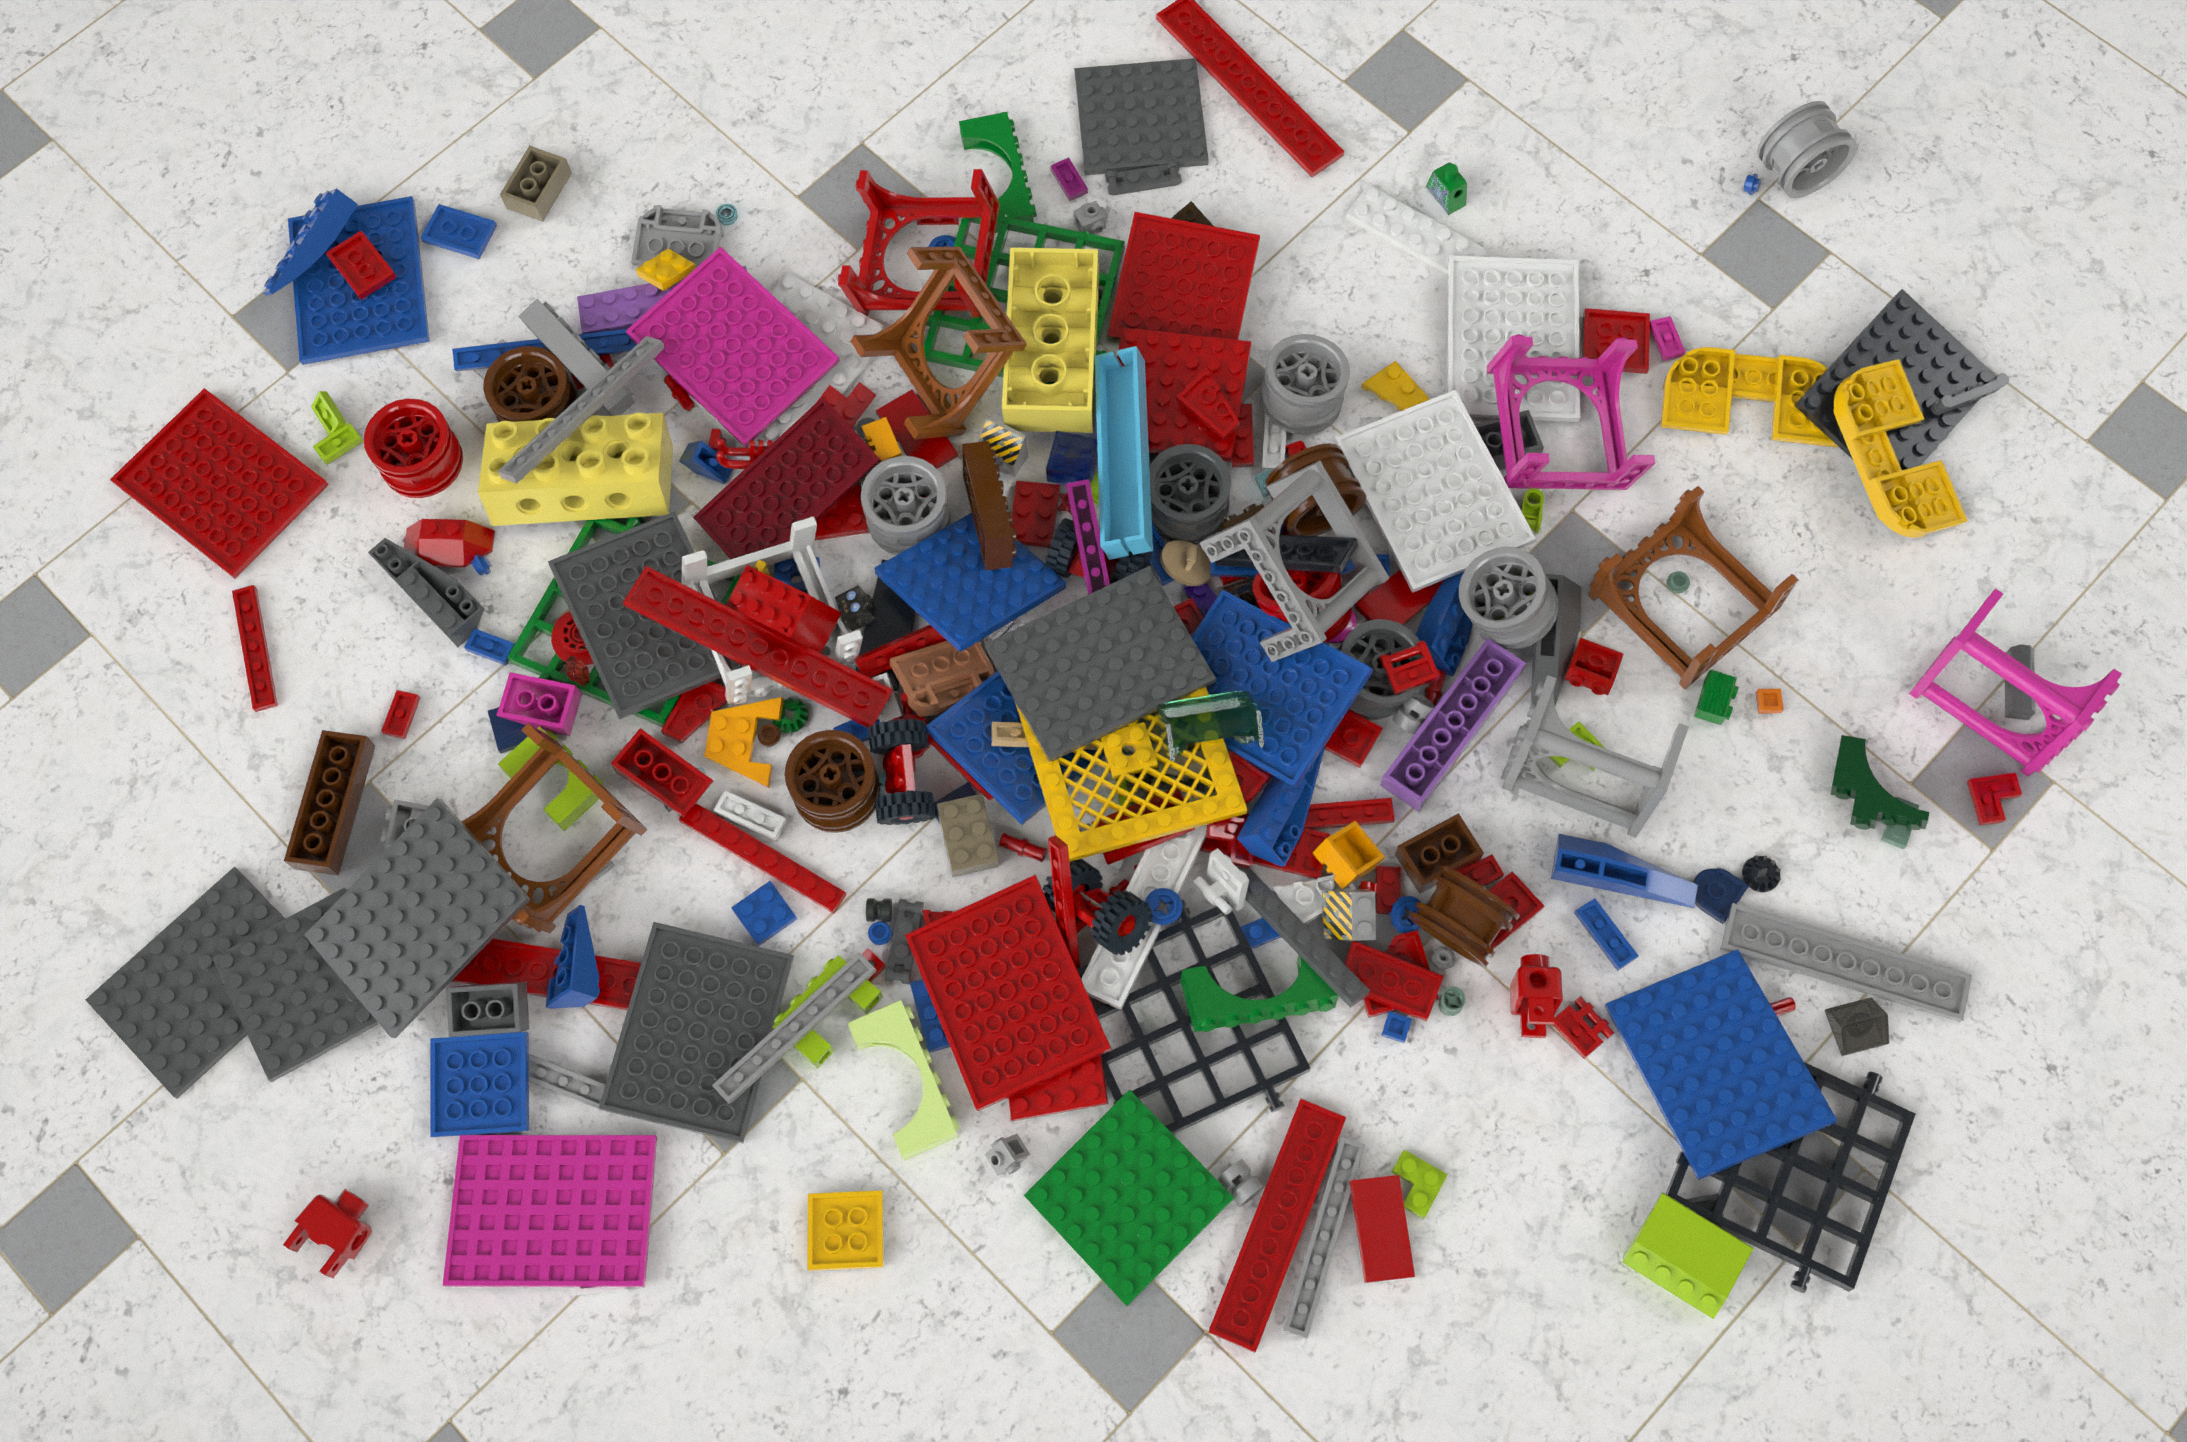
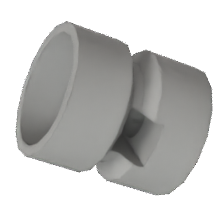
M1415 693L1408 701L1403 703L1404 707L1398 709L1393 717V721L1403 730L1415 734L1424 723V719H1427L1433 711L1435 705L1424 696Z
M1243 1159L1234 1163L1218 1178V1181L1226 1190L1232 1191L1231 1195L1235 1198L1234 1201L1239 1207L1253 1199L1265 1187L1257 1176L1250 1175L1251 1169ZM1240 1177H1243L1244 1181L1237 1186L1235 1182Z

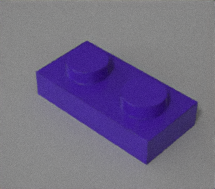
M1207 583L1201 586H1187L1184 588V593L1188 599L1193 598L1204 618L1217 599V596Z

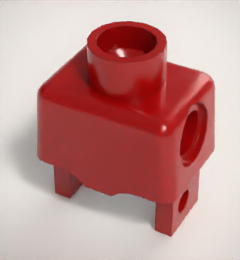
M1524 955L1520 958V967L1517 969L1510 984L1511 1014L1520 1015L1521 1037L1546 1038V1024H1554V1015L1563 1001L1562 973L1558 967H1550L1549 957L1546 955ZM1527 1023L1534 1024L1535 1029H1529Z
M344 1189L335 1201L322 1194L316 1195L294 1220L298 1225L284 1242L283 1246L298 1252L309 1238L317 1245L331 1247L335 1251L319 1272L334 1279L349 1258L353 1260L356 1258L372 1233L371 1226L360 1219L369 1207V1204L347 1189Z

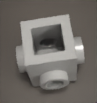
M1097 201L1086 203L1074 210V223L1080 232L1087 231L1090 234H1098L1106 228L1108 216L1104 207H1100Z
M1018 1134L997 1139L991 1144L992 1149L985 1154L997 1176L1006 1172L1010 1175L1021 1168L1020 1163L1030 1155Z

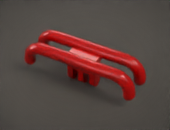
M719 438L716 441L719 450L716 454L717 461L725 468L745 469L772 444V440L767 441V446H763V440H759V446H755V441L750 440V447H728L725 444V440ZM725 455L750 456V460H729Z

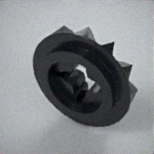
M1756 855L1748 859L1743 865L1742 877L1752 890L1769 892L1781 880V869L1776 865V861L1767 858V855ZM1758 869H1768L1765 874L1767 878L1765 876H1762L1761 878L1759 877L1758 879H1756L1757 874L1759 872Z

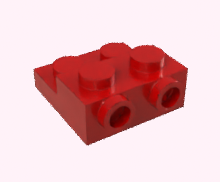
M1580 637L1565 680H1568L1575 687L1584 686L1589 688L1596 695L1605 694L1608 696L1624 654Z

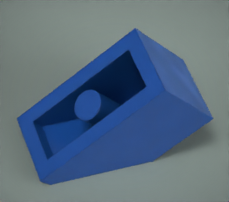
M702 440L688 443L679 459L680 463L695 474L722 484L726 483L733 470L720 465L716 457L717 452Z

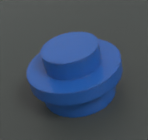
M1758 174L1746 177L1744 192H1748L1749 195L1758 192L1761 179H1758Z
M475 555V559L471 563L476 572L481 576L491 573L490 567L492 565L486 556Z
M878 921L869 927L868 937L873 944L884 945L891 939L892 930L887 923Z

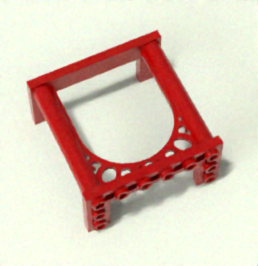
M982 169L973 170L971 190L975 197L930 198L910 197L894 193L875 183L868 170H860L855 187L863 202L869 208L870 217L866 222L867 234L866 239L863 240V255L859 260V276L856 275L850 265H842L841 274L838 275V286L845 293L857 312L868 316L869 310L907 311L920 291H909L896 286L886 274L884 257L887 246L894 235L906 225L920 219L981 218L973 267L985 284H987L1000 203ZM897 216H900V218H905L903 221H900ZM887 219L895 221V226L892 229L885 227ZM956 277L954 286L957 291H945L933 311H969L972 317H981V313ZM880 280L885 281L880 289L873 290L876 282ZM888 288H892V292H888Z

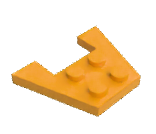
M779 697L712 711L704 757L770 788L773 765L751 762L758 718L780 721L784 698Z

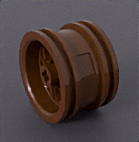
M524 346L505 352L491 364L484 378L483 391L485 398L495 413L498 422L535 421L546 418L556 419L578 399L577 392L569 380L562 362L551 351L541 347Z
M1320 444L1292 455L1280 463L1265 481V488L1270 494L1267 489L1269 484L1317 461H1321L1353 516L1366 502V494L1359 481L1350 476L1347 470L1348 460L1341 447L1337 444ZM1313 495L1309 496L1283 521L1290 535L1319 536L1333 530Z
M825 730L811 734L795 746L786 762L784 775L788 791L799 815L815 829L830 833L850 831L863 824L875 811V798L880 796L881 791L879 777L868 748L860 739L852 734L840 730ZM836 758L844 759L841 763H834ZM854 771H865L864 775L857 778L854 777ZM810 785L816 786L812 792L805 791ZM848 793L855 794L849 800L844 799Z

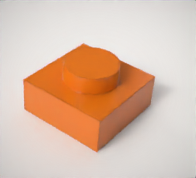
M1781 688L1757 689L1755 694L1758 714L1783 712Z

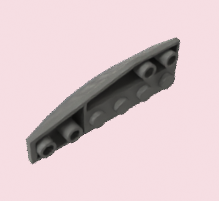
M384 538L368 552L457 648L469 639L474 628L477 629L485 609L457 579L387 538Z
M1546 574L1558 597V613L1550 631L1541 640L1533 644L1531 703H1537L1539 697L1535 696L1538 684L1539 682L1544 683L1547 675L1557 678L1554 686V704L1556 706L1580 630L1582 587L1563 575Z

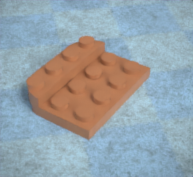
M944 641L890 659V666L908 697V705L920 717L945 712L994 674V668L979 642L959 652L950 642Z

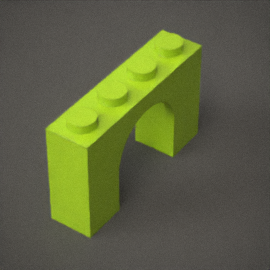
M540 726L537 728L542 732L546 733L547 735L551 736L552 738H554L556 741L558 740V738L550 730H547L545 732ZM527 737L503 758L498 765L512 778L540 747ZM563 744L562 746H563L571 755H573V753ZM578 759L577 761H578L586 770H588V768L586 767V765H585L580 759ZM560 760L556 763L567 768ZM568 768L569 778L565 789L543 809L563 831L567 830L599 800ZM595 774L592 775L603 785V782Z
M839 955L835 959L831 958L824 965V971L818 977L815 976L807 984L808 988L804 993L794 997L790 1003L791 1007L785 1013L781 1012L775 1018V1024L772 1026L773 1029L845 966L847 962ZM867 980L848 999L865 1014H868L883 998V995L878 988ZM814 1030L810 1031L793 1047L817 1069L834 1052L832 1046Z

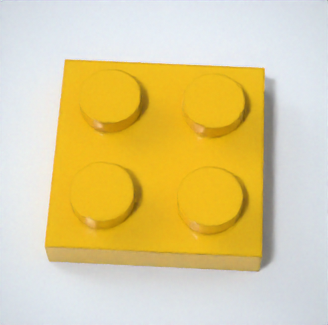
M667 249L651 260L644 262L643 265L636 268V272L640 278L665 291L686 278L696 269L695 263Z

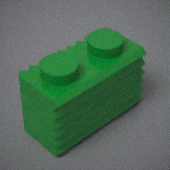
M1713 669L1709 670L1704 679L1694 717L1721 725L1725 719L1729 720L1733 707L1729 706L1731 699H1735L1739 689L1738 686H1735L1737 678L1714 671Z

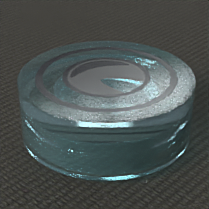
M722 204L716 210L717 219L722 225H732L738 219L737 210L732 204Z

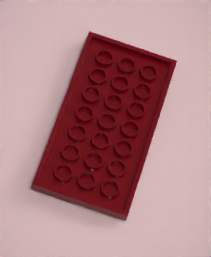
M822 397L693 518L730 560L789 542L792 523L814 517L817 522L882 460L826 399Z

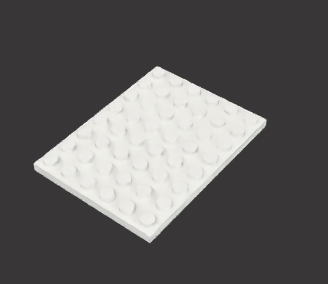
M1449 256L1447 393L1453 390L1457 391L1471 418L1496 419L1499 418L1494 376L1493 374H1487L1486 366L1511 336L1521 334L1524 337L1533 338V346L1525 354L1527 357L1547 356L1548 358H1558L1566 356L1573 359L1579 358V260ZM1515 375L1519 383L1527 384V380L1523 375ZM1531 375V377L1537 378V375ZM1571 376V378H1573V379H1577V377H1578V376ZM1560 381L1538 383L1531 387L1523 396L1519 412L1529 410L1533 420L1579 422L1580 390ZM1515 389L1516 394L1520 393L1518 389Z
M788 272L771 291V294L840 358V362L755 439L757 442L763 440L764 446H767L768 440H772V443L776 441L818 401L829 385L845 396L874 359V357H860L850 342L854 335L876 334L887 328ZM689 395L691 400L695 403L696 407L710 414L691 395Z
M1456 390L1335 437L1334 442L1341 447L1348 460V469L1352 477L1359 481L1364 490L1366 504L1412 593L1464 572L1469 564L1484 552L1500 547L1520 549L1535 543L1536 538Z

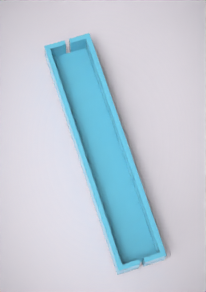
M1137 346L1118 350V355L1124 364L1123 367L1114 351L1095 355L1100 545L1109 560L1129 556L1130 551L1133 555L1153 551L1145 360Z

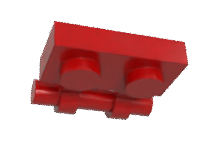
M1580 996L1574 1001L1580 1010L1576 1012L1569 1005L1554 1018L1553 1026L1585 1059L1603 1043L1598 1036L1600 1032L1607 1039L1615 1032L1608 1026L1610 1023L1605 1018L1602 1019L1593 1010L1594 1006L1590 1002L1587 1003ZM1587 1016L1595 1027L1591 1029L1582 1018Z

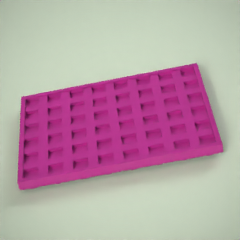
M460 1135L442 1286L645 1287L657 1136Z

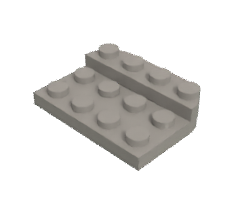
M655 205L653 209L647 211L638 219L631 263L633 266H641L644 262L656 257L662 251L670 249L695 263L697 268L720 247L721 237L724 236L723 228L716 216L708 210L702 209V212L663 209L661 205Z

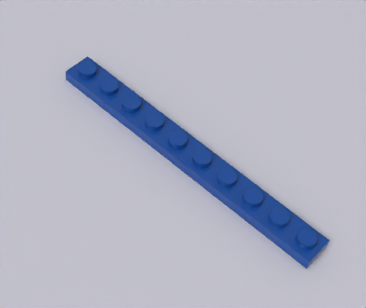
M627 329L578 334L589 347L587 351L591 348L598 356L630 352L637 345L627 335ZM539 339L452 349L454 370L458 372L489 368L500 355L518 347L534 346L550 350Z

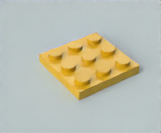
M882 1190L808 1194V1271L884 1268Z

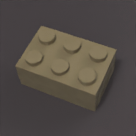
M529 145L500 193L506 209L543 222L572 174L567 159Z
M983 794L938 803L937 814L952 877L998 867L999 860Z

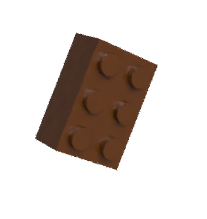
M1459 813L1398 845L1395 856L1419 894L1435 886L1432 879L1434 876H1441L1439 872L1441 865L1459 871L1481 860L1484 854Z

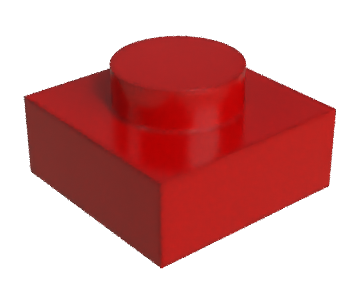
M712 428L708 446L718 452L717 439L723 438L726 444V438L723 437L721 429Z

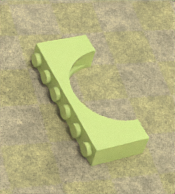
M902 1000L853 1020L848 1023V1026L859 1050L875 1046L896 1049L911 1058L921 1072L923 1096L920 1107L905 1127L893 1133L903 1160L906 1161L958 1138L956 1130L960 1129L956 1116L950 1117L947 1108L951 1105L946 1093L941 1094L938 1089V1085L942 1083L937 1071L931 1072L928 1064L932 1062L928 1050H922L919 1042L923 1038L919 1028H913L910 1020L914 1019L909 1005L904 1007Z

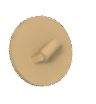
M1174 540L1167 543L1160 554L1162 567L1177 582L1188 586H1201L1210 580V560L1205 551L1199 546L1184 540Z

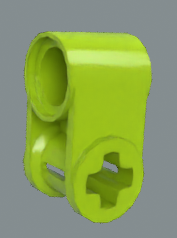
M1531 488L1525 492L1520 510L1531 530L1538 534L1542 521L1544 494L1537 488ZM1528 500H1535L1537 504H1531Z

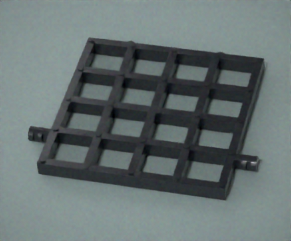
M1184 899L1181 900L1182 912L1180 918H1178L1181 920V923L1159 932L1147 956L1157 981L1129 993L1121 1009L1136 1040L1101 1055L1105 1082L1115 1101L1113 1104H1115L1123 1095L1108 1064L1141 1050L1154 1081L1132 1092L1139 1099H1142L1160 1090L1174 1120L1173 1123L1166 1125L1172 1134L1262 1093L1266 1095L1265 1100L1267 1104L1270 1103L1271 1105L1269 1107L1270 1111L1276 1112L1285 1107L1283 1101L1280 1102L1279 1098L1281 1096L1279 1092H1275L1274 1088L1310 1072L1311 1069L1286 1017L1275 1020L1277 1025L1247 1039L1240 1025L1230 1028L1236 1044L1207 1057L1204 1056L1191 1029L1193 1025L1190 1015L1185 1017L1171 988L1181 982L1182 970L1166 977L1153 947L1184 934L1198 962L1185 969L1206 966L1210 976L1219 986L1220 984L1212 969L1243 955L1257 985L1239 992L1235 996L1253 999L1263 995L1264 999L1275 997L1233 911L1225 915L1218 907H1214L1190 918L1189 914L1191 912L1189 908H1185L1186 902ZM1224 916L1238 945L1206 958L1193 929ZM1088 964L1077 969L1081 979ZM1159 992H1163L1176 1021L1144 1035L1131 1005ZM1105 1004L1096 1008L1095 1011L1098 1018L1102 1019L1119 1011V1009ZM1178 1032H1182L1196 1062L1163 1076L1150 1045ZM1283 1035L1297 1066L1269 1079H1265L1251 1048ZM1242 1053L1256 1084L1224 1098L1210 1067ZM1201 1072L1215 1103L1183 1118L1168 1086Z
M1805 1063L1820 1091L1825 1086L1856 1101L1846 1128L1832 1124L1818 1130L1841 1141L1831 1169L1798 1154L1804 1138L1801 1137L1789 1142L1787 1149L1780 1146L1765 1152V1154L1782 1161L1771 1190L1738 1175L1742 1162L1710 1175L1722 1181L1710 1211L1677 1195L1687 1168L1690 1166L1683 1151H1681L1676 1159L1677 1166L1666 1194L1738 1239L1798 1267V1271H1795L1793 1276L1795 1280H1792L1790 1285L1792 1289L1805 1293L1807 1290L1806 1284L1811 1279L1809 1276L1811 1273L1850 1292L1855 1288L1916 1113L1875 1095V1092H1878L1880 1088L1878 1084L1883 1079L1878 1073L1868 1072L1867 1080L1863 1084L1864 1089ZM1867 1106L1900 1121L1890 1149L1857 1134ZM1852 1147L1885 1162L1876 1190L1842 1175ZM1792 1167L1826 1182L1816 1211L1782 1196ZM1733 1187L1766 1202L1756 1232L1722 1216ZM1837 1188L1871 1203L1861 1232L1827 1217ZM1777 1208L1811 1224L1801 1253L1766 1238ZM1822 1229L1856 1245L1846 1275L1812 1260Z

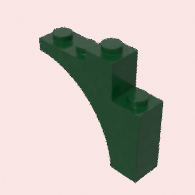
M1842 735L1830 795H1835L1837 798L1844 800L1855 799L1850 825H1855L1858 829L1868 830L1870 828L1875 829L1876 821H1881L1889 826L1898 824L1906 826L1911 830H1926L1929 812L1916 809L1899 801L1888 793L1873 775L1866 756V739Z

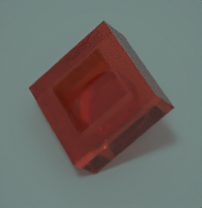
M574 655L567 658V676L573 682L576 681L584 687L590 682L588 667Z

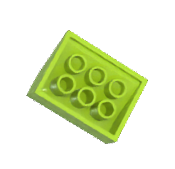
M1662 1192L1624 1252L1622 1263L1714 1319L1729 1296L1753 1251V1247Z

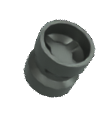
M867 898L866 921L875 922L876 920H882L883 922H891L892 899L877 901L875 898Z

